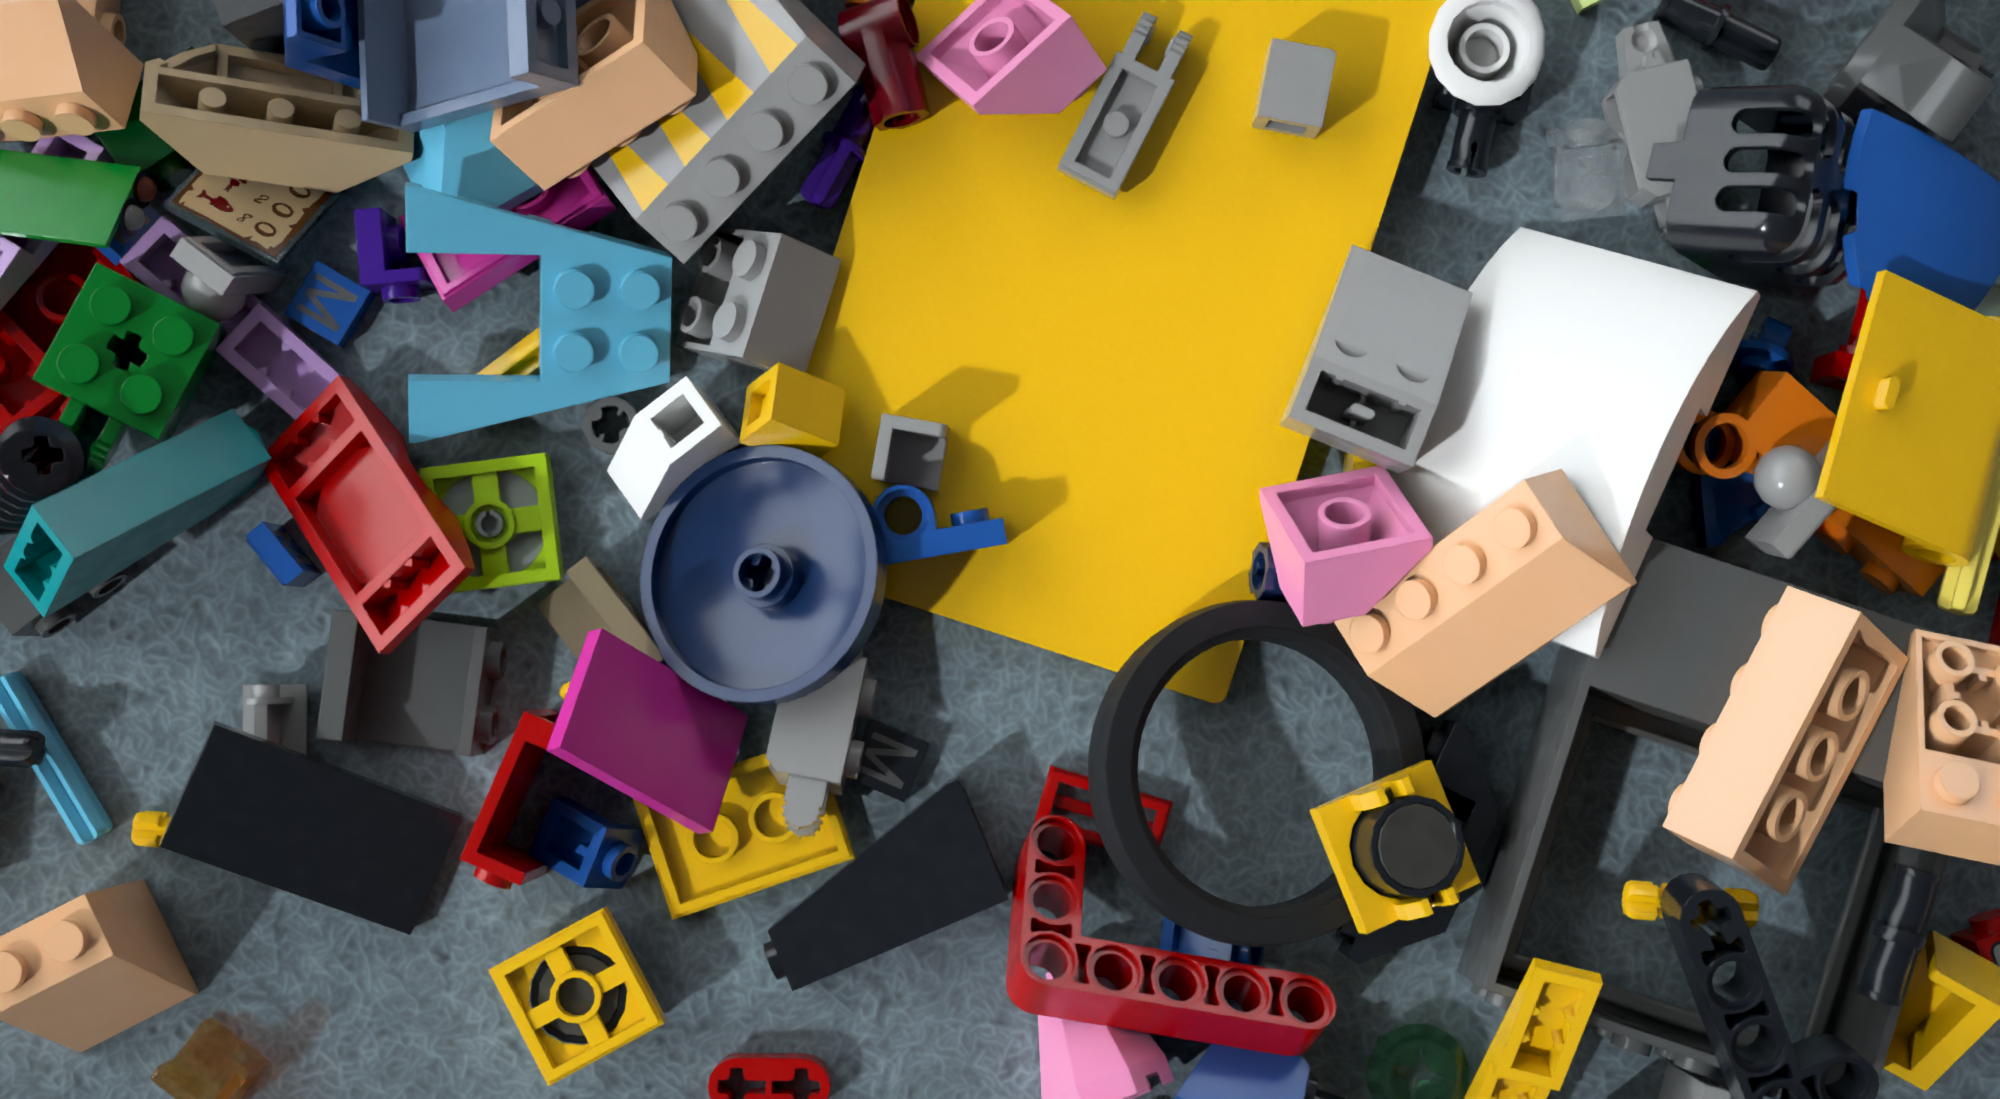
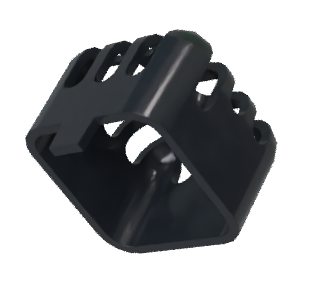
M1799 85L1705 87L1699 90L1693 98L1689 110L1683 141L1653 143L1646 178L1650 181L1674 182L1666 221L1667 236L1672 248L1677 253L1725 282L1734 285L1809 288L1837 285L1847 277L1844 250L1840 262L1833 261L1836 259L1843 236L1857 229V193L1844 188L1847 158L1857 123L1812 88ZM1738 120L1748 125L1757 133H1738L1736 130ZM1741 150H1767L1768 152L1765 172H1730L1728 162L1734 153ZM1730 189H1761L1757 212L1722 211L1720 200L1725 192Z

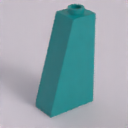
M233 408L33 504L4 564V568L42 617L45 618L250 491L257 484L272 457L266 451L265 444L258 432L252 427L246 426Z

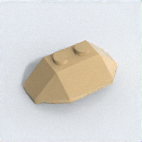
M215 43L181 52L165 61L157 58L145 62L139 120L203 174L338 193L412 161L414 133L361 121L360 89L285 66V55Z

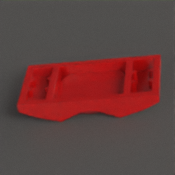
M338 375L268 448L267 452L272 459L264 470L265 474L379 654H390L475 570L470 548L456 515L420 478L410 462L404 436L349 377Z

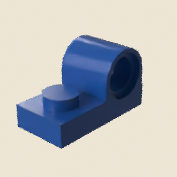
M895 485L885 489L877 497L873 505L885 540L887 565L1008 544L1004 519L990 520L988 508L950 514L952 527L939 529L936 510L932 500L923 491L910 485ZM902 497L914 499L922 511V521L919 527L907 535H900L894 532L887 521V511L890 505Z

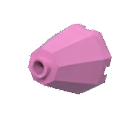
M1049 972L1045 974L1047 979H1053ZM1096 977L1102 986L1115 990L1106 978ZM1038 1015L1042 1099H1133L1152 1091L1148 1081L1150 1077L1159 1075L1163 1086L1175 1082L1165 1054L1149 1033Z

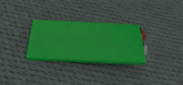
M0 149V235L109 248L119 223L127 237L133 236L143 226L145 214L142 209L148 206L158 192L157 185L152 180L150 173L147 170H143L140 166Z

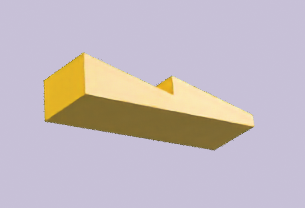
M1534 957L1464 1099H1547L1551 1089L1560 1091L1603 985L1601 974Z

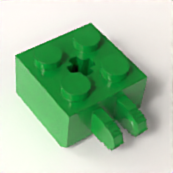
M96 262L32 379L70 398L58 422L70 428L76 437L90 408L109 417L101 434L90 448L87 464L102 471L110 462L128 427L159 442H163L173 435L217 353L215 349L221 344L227 333L220 323ZM132 341H140L139 348L147 355L145 362L140 367L131 362L128 370L120 369L122 360L117 356L120 348L124 344L130 346Z

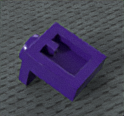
M380 207L354 209L360 286L376 295H382V302L389 304L418 302L421 300V291L437 290L424 267L400 269V263L407 262L409 253H406V232L402 224L396 225V219Z

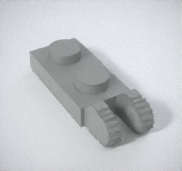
M1145 11L1142 13L1122 53L1116 52L1057 168V171L1115 200L1173 88L1175 80L1172 78L1193 38L1192 35L1179 30L1178 34L1172 37L1158 72L1136 61L1144 46H1147L1156 29L1157 17Z

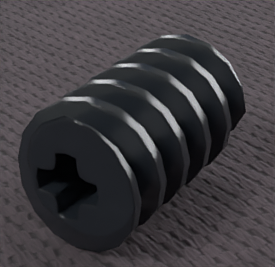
M42 416L20 418L7 426L0 435V528L20 530L33 504L76 484L81 478L85 460L81 443L70 428L57 420Z

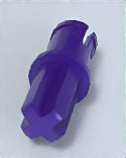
M855 86L853 95L833 131L824 132L822 141L825 145L801 187V195L810 204L824 210L834 208L858 163L863 164L866 155L865 150L869 145L874 130L870 111H868L866 116L862 115V111L867 104L863 86Z

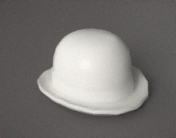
M1446 0L1438 9L1429 32V59L1437 79L1453 96L1475 106L1502 105L1521 96L1536 80L1545 57L1546 32L1540 11L1532 0Z

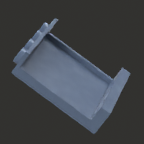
M357 0L361 121L414 133L579 86L575 0Z

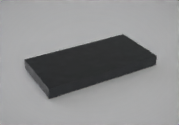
M214 720L159 841V847L411 935L463 817L460 812Z

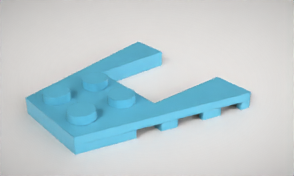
M405 182L406 253L540 255L539 375L408 374L409 443H419L608 396L669 383L672 256L670 252L590 230L589 232L556 224L550 219L528 214V216L489 206L484 201L462 195L456 197L423 188L418 183Z

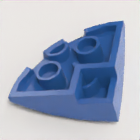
M1873 108L1861 110L1853 133L1844 178V188L1857 193V229L1843 236L1844 261L1848 283L1851 286L1864 289L1869 302L1876 273L1888 270L1975 311L2000 275V183L1972 161L1918 129Z

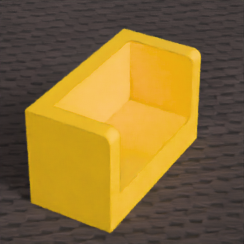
M1932 930L1927 937L1924 950H1919L1883 1068L1923 1091L1931 1087L2000 1019V967Z

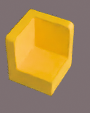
M778 362L747 386L739 443L747 446L782 445L803 450L819 458L839 445L845 397L844 389L841 386Z

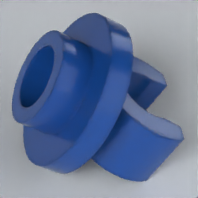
M1768 316L1764 321L1761 333L1753 331L1749 340L1740 341L1729 366L1730 369L1746 384H1748L1758 370L1788 372L1791 375L1794 368V360L1784 349L1790 338L1792 327Z

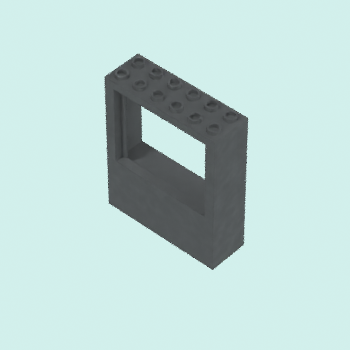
M1652 539L1635 577L1638 583L1630 588L1600 658L1596 659L1568 647L1560 646L1457 968L1458 973L1473 982L1471 992L1485 997L1484 1001L1491 1005L1508 1010L1533 960L1532 957L1517 952L1591 722L1698 757L1700 742L1705 731L1717 722L1731 695L1730 688L1734 675L1742 665L1748 663L1762 636L1761 629L1766 614L1774 605L1779 603L1787 586L1860 611L1906 656L1910 635L1914 629L1938 632ZM1904 670L1835 803L1871 814L1801 1038L1802 1040L1824 1033L1839 1037L1873 1065L1878 1073V1079L1881 1076L1919 949H1916L1901 997L1902 1003L1900 1007L1857 993L1856 990L1861 983L1875 935L1869 933L1872 919L1880 920L1895 872V863L1910 866L1940 877L1939 882L1936 883L1921 934L1924 935L1949 856L1884 842L1883 780ZM1602 981L1603 985L1582 1035L1586 1036L1589 1025L1594 1026L1593 1032L1595 1034L1610 1039L1611 1044L1625 1050L1649 1057L1652 1047L1655 1046L1654 1053L1673 1060V1064L1710 1078H1713L1714 1072L1723 1076L1699 1013ZM1743 1029L1737 1038L1736 1047H1746L1751 1044L1758 1036V1033ZM1846 1062L1839 1063L1830 1069L1826 1075L1825 1085L1832 1084L1842 1077L1845 1072ZM1782 1087L1773 1088L1764 1096L1776 1099L1778 1094L1781 1095Z

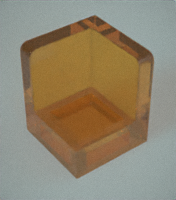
M207 1018L201 1022L176 1057L159 1065L150 1076V1079L175 1099H242L269 1063V1060L217 1020Z

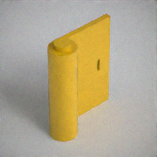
M1888 270L1878 271L1814 498L1904 536L1901 550L1912 558L1941 566L1965 567L1969 565L2000 451V317L1984 316Z

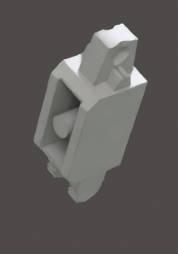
M1653 21L1627 27L1615 36L1619 80L1609 89L1601 105L1625 200L1640 209L1650 206L1654 207L1659 229L1663 230L1661 236L1665 238L1664 243L1668 242L1669 247H1671L1667 236L1666 221L1674 182L1648 180L1646 178L1653 143L1683 141L1693 98L1699 90L1704 88V85L1697 75H1692L1689 59L1675 61L1659 21Z
M863 648L845 670L822 688L799 699L777 704L766 758L770 763L769 768L779 784L787 785L784 795V802L786 804L782 805L784 810L782 816L786 818L784 823L788 825L787 830L799 836V839L810 835L815 836V832L820 831L819 826L823 825L821 818L825 817L829 794L843 796L846 778L858 779L865 742L854 740L859 716L870 718L872 715L878 680L867 678L868 663L867 658L863 657Z

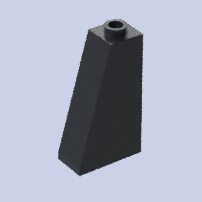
M960 776L948 780L768 929L771 941L763 944L770 968L777 980L787 977L792 991L1009 900L1008 890Z

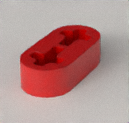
M736 1053L728 1055L719 1061L709 1077L707 1086L710 1099H733L732 1089L722 1088L721 1080L729 1079L734 1068H742L744 1079L749 1081H766L765 1088L748 1089L743 1099H797L796 1090L791 1088H775V1081L793 1080L797 1069L804 1068L808 1069L809 1080L819 1081L820 1089L811 1090L808 1099H828L832 1079L830 1070L824 1061L815 1055L805 1053Z

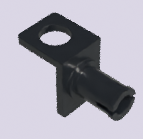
M1533 83L1521 96L1502 105L1475 106L1453 96L1443 85L1433 99L1432 108L1454 113L1459 118L1446 170L1460 175L1462 168H1467L1465 177H1486L1496 124L1514 126L1527 113Z

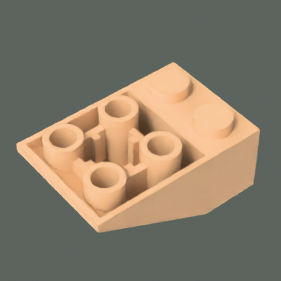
M1914 629L1910 635L1907 651L1909 660L1904 668L1883 780L1884 842L2000 866V646Z

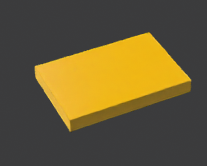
M765 753L733 765L713 832L698 834L633 798L672 920L854 859L856 856L836 796L829 794L825 817L821 818L823 825L819 826L820 831H816L815 836L810 835L799 839V836L787 830L788 825L784 823L786 818L782 816L784 812L782 805L786 804L784 802V795L787 785L779 784L769 768L770 763Z

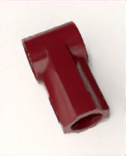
M870 0L840 11L838 13V27L842 42L866 64L860 76L873 127L884 131L888 129H904L921 123V120L930 115L931 112L914 50L920 44L919 30L908 0Z

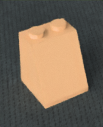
M144 879L83 894L0 936V1021L78 1052H83L199 993Z

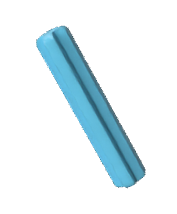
M10 672L0 676V714L8 728L38 731L46 739L44 746L46 757L41 764L33 765L32 768L75 841L80 845H84L105 836L113 828L112 821L27 678L21 672Z

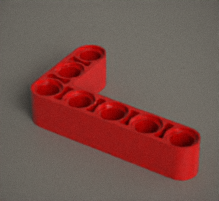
M1061 815L1044 816L1032 825L1019 852L1014 868L1006 970L1007 994L1012 1003L1021 1010L1036 1015L1096 1025H1107L1114 1028L1284 1056H1299L1307 1052L1335 1017L1337 1005L1335 996L1329 986L1319 978L1308 974L1081 936L1086 854L1085 836L1075 822ZM1041 851L1050 852L1059 860L1049 859ZM1035 907L1049 910L1055 915L1056 919L1044 917ZM1030 966H1039L1046 969L1053 979L1039 977ZM1096 977L1110 980L1117 990L1105 988L1098 982ZM1160 987L1172 990L1181 1001L1170 999L1163 993ZM1225 998L1237 1002L1244 1012L1232 1008ZM1288 1008L1300 1013L1306 1022L1294 1017Z

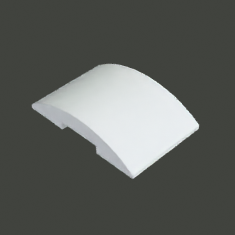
M1520 227L1489 260L1468 290L1473 293L1437 409L1413 468L1400 474L1387 469V472L1432 535L1433 546H1435L1524 479L1562 469L1635 578L1653 539L1646 531L1650 519L1697 414L1707 416L1761 295L1758 291ZM1630 588L1562 633L1552 642L1599 659Z

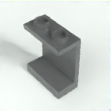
M333 609L316 738L336 741L357 739L457 751L458 755L469 757L484 754L486 743H494L499 727V707L491 705L494 680H502L507 665V643L499 642L501 628L424 619L390 654H379L351 610Z

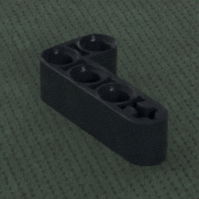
M1696 873L1681 874L1669 881L1662 892L1660 900L1662 916L1731 1098L1762 1099L1768 1091L1773 1088L1782 1087L1780 1099H1875L1879 1089L1878 1073L1868 1060L1845 1041L1835 1035L1824 1033L1791 1043L1744 915L1735 898L1704 875ZM1704 900L1709 903L1701 907V913L1706 926L1716 935H1709L1706 930L1693 920L1700 915L1698 904ZM1735 961L1736 969L1730 981L1723 985L1713 986V976L1718 967L1726 962ZM1759 1024V1032L1756 1039L1746 1047L1737 1048V1038L1742 1030L1750 1025ZM1846 1062L1845 1072L1842 1077L1832 1084L1825 1085L1826 1075L1830 1069L1839 1063Z

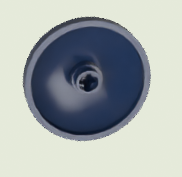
M756 445L722 454L695 470L675 489L658 513L648 535L640 570V597L650 637L659 648L660 655L678 676L698 690L714 697L740 704L758 706L775 705L804 697L822 688L845 670L859 654L876 625L887 583V552L882 528L872 505L858 485L837 467L811 453L782 445Z

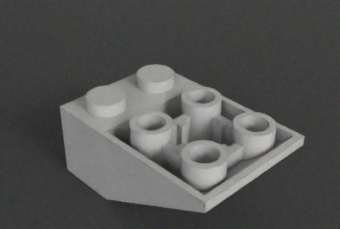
M1352 244L1279 425L1399 474L1413 468L1437 409L1473 293Z

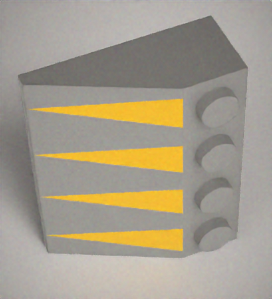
M672 0L698 53L696 96L679 113L675 115L666 114L642 129L640 134L630 144L624 147L615 146L591 162V165L634 220L683 264L853 87L866 65L799 0Z

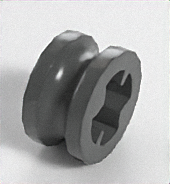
M607 396L606 398L595 400L587 408L583 416L582 430L586 440L595 449L608 455H615L628 428L620 430V441L608 443L610 437L603 433L599 436L597 424L607 420L606 411L618 409L617 416L621 418L628 416L630 426L634 416L639 411L626 400Z

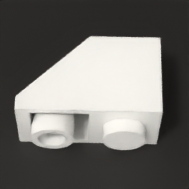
M685 376L634 416L607 472L640 519L645 522L661 510L669 496L695 470L722 454L740 449L745 444L739 443V435L712 398Z

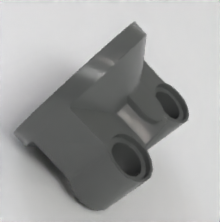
M1892 0L1821 96L1848 117L1860 115L1863 109H1880L1889 116L1918 130L1920 129L1924 133L1931 129L1945 139L1954 142L1998 85L1991 80L1995 74L1981 65L1985 58V55L1980 53L1982 49L1946 25L1945 0Z

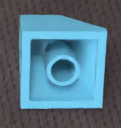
M494 110L414 132L412 161L403 165L410 182L421 184L423 188L456 197L462 195L487 202L489 206L508 211L544 191L489 141Z

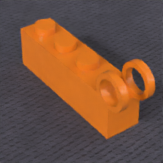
M1758 370L1725 412L1716 413L1709 411L1707 416L1697 414L1694 423H1699L1692 432L1689 444L1693 462L1686 456L1682 448L1676 464L1689 473L1729 479L1737 477L1744 472L1753 474V470L1760 457L1779 446H1799L1815 457L1831 439L1837 416L1788 372ZM1716 427L1720 433L1721 445L1717 455L1709 461L1704 450L1705 439L1708 433ZM1729 461L1733 463L1732 465L1725 467ZM1837 507L1814 532L1824 544L1842 555H1847L1848 552L1864 565L1859 571L1861 576L1875 588L1888 595H1892L1897 590L1923 597L1946 567L1910 557L1901 550L1904 536Z

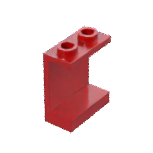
M551 708L523 712L459 858L476 866L473 874L476 878L501 889L510 890L513 883L521 886L547 874L550 868L529 855L530 852L507 843L506 840L547 750L560 712Z

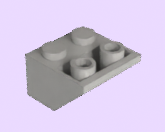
M719 227L705 241L699 252V270L690 297L680 311L678 321L679 332L674 346L763 374L778 362L806 372L842 260L782 233Z

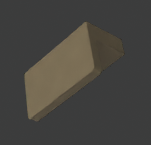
M588 556L582 558L566 571L570 578L538 604L539 611L577 659H579L588 631L603 628L661 664H667L660 655L659 648L650 637L645 619L597 558Z

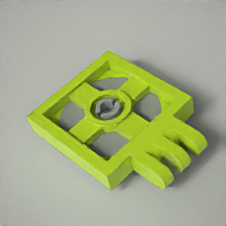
M544 452L418 469L419 476L424 484L456 515L473 559L475 570L450 594L565 580L550 454Z

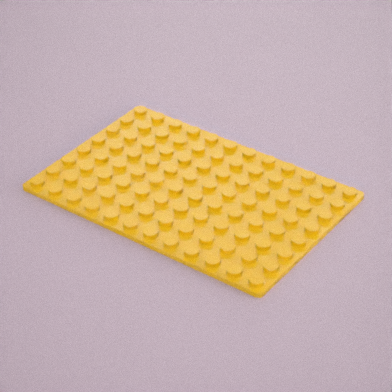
M915 0L912 11L920 35V44L914 48L915 54H918L976 0ZM1050 0L1072 16L1107 69L1116 52L1122 53L1144 11L1157 17L1155 32L1148 45L1144 46L1136 60L1158 72L1165 58L1164 53L1172 37L1176 36L1179 30L1193 36L1172 78L1175 80L1173 88L1115 200L1057 171L1058 165L1107 70L1089 86L1083 96L1072 101L1060 113L979 115L918 62L931 114L924 117L921 123L904 129L880 131L874 127L833 254L834 257L841 259L842 262L806 373L841 386L845 391L839 445L820 457V459L834 465L853 480L873 507L877 497L885 489L901 485L871 478L882 413L946 424L950 430L939 491L915 488L923 491L932 500L936 510L939 529L952 527L950 514L988 508L990 520L1004 519L1008 544L887 565L885 598L1114 672H1118L1129 657L1151 636L1175 620L1214 604L1237 600H1257L1255 594H1250L1248 575L1251 569L1253 551L1260 542L1270 543L1259 499L1260 488L1295 482L1310 437L1282 427L1279 424L1350 247L1353 244L1371 251L1431 66L1429 59V32L1438 9L1446 0ZM1272 38L1328 48L1336 53L1323 126L1315 139L1252 127L1265 55ZM902 497L890 505L887 511V521L894 532L900 535H907L919 527L922 521V511L914 499ZM1245 640L1229 641L1199 654L1184 665L1164 688L1210 703L1222 702L1227 696Z

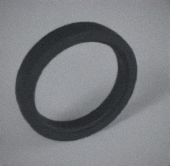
M1237 600L1214 604L1175 620L1151 636L1123 664L1105 693L1093 725L1087 770L1089 796L1093 817L1110 859L1133 891L1151 908L1179 926L1218 942L1249 947L1281 946L1314 939L1332 932L1353 920L1335 873L1333 872L1325 881L1299 897L1277 904L1251 907L1235 904L1208 893L1190 881L1173 865L1159 846L1147 822L1138 783V756L1142 733L1153 704L1165 685L1189 661L1217 645L1239 640L1270 642L1295 650L1310 658L1324 668L1348 694L1359 713L1369 740L1372 755L1373 782L1416 763L1425 761V750L1421 730L1412 704L1367 676L1334 622L1302 627L1288 602Z

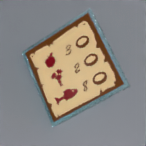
M196 168L164 202V209L278 269L347 189L338 193L203 174Z

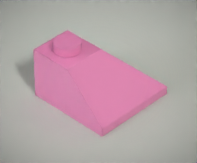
M976 0L916 54L918 62L979 115L1060 113L1072 101L1083 96L1089 86L1108 70L1072 16L1050 0Z
M1374 466L1260 488L1259 499L1279 586L1302 627L1329 624L1341 619L1366 615L1432 550V535L1384 467Z

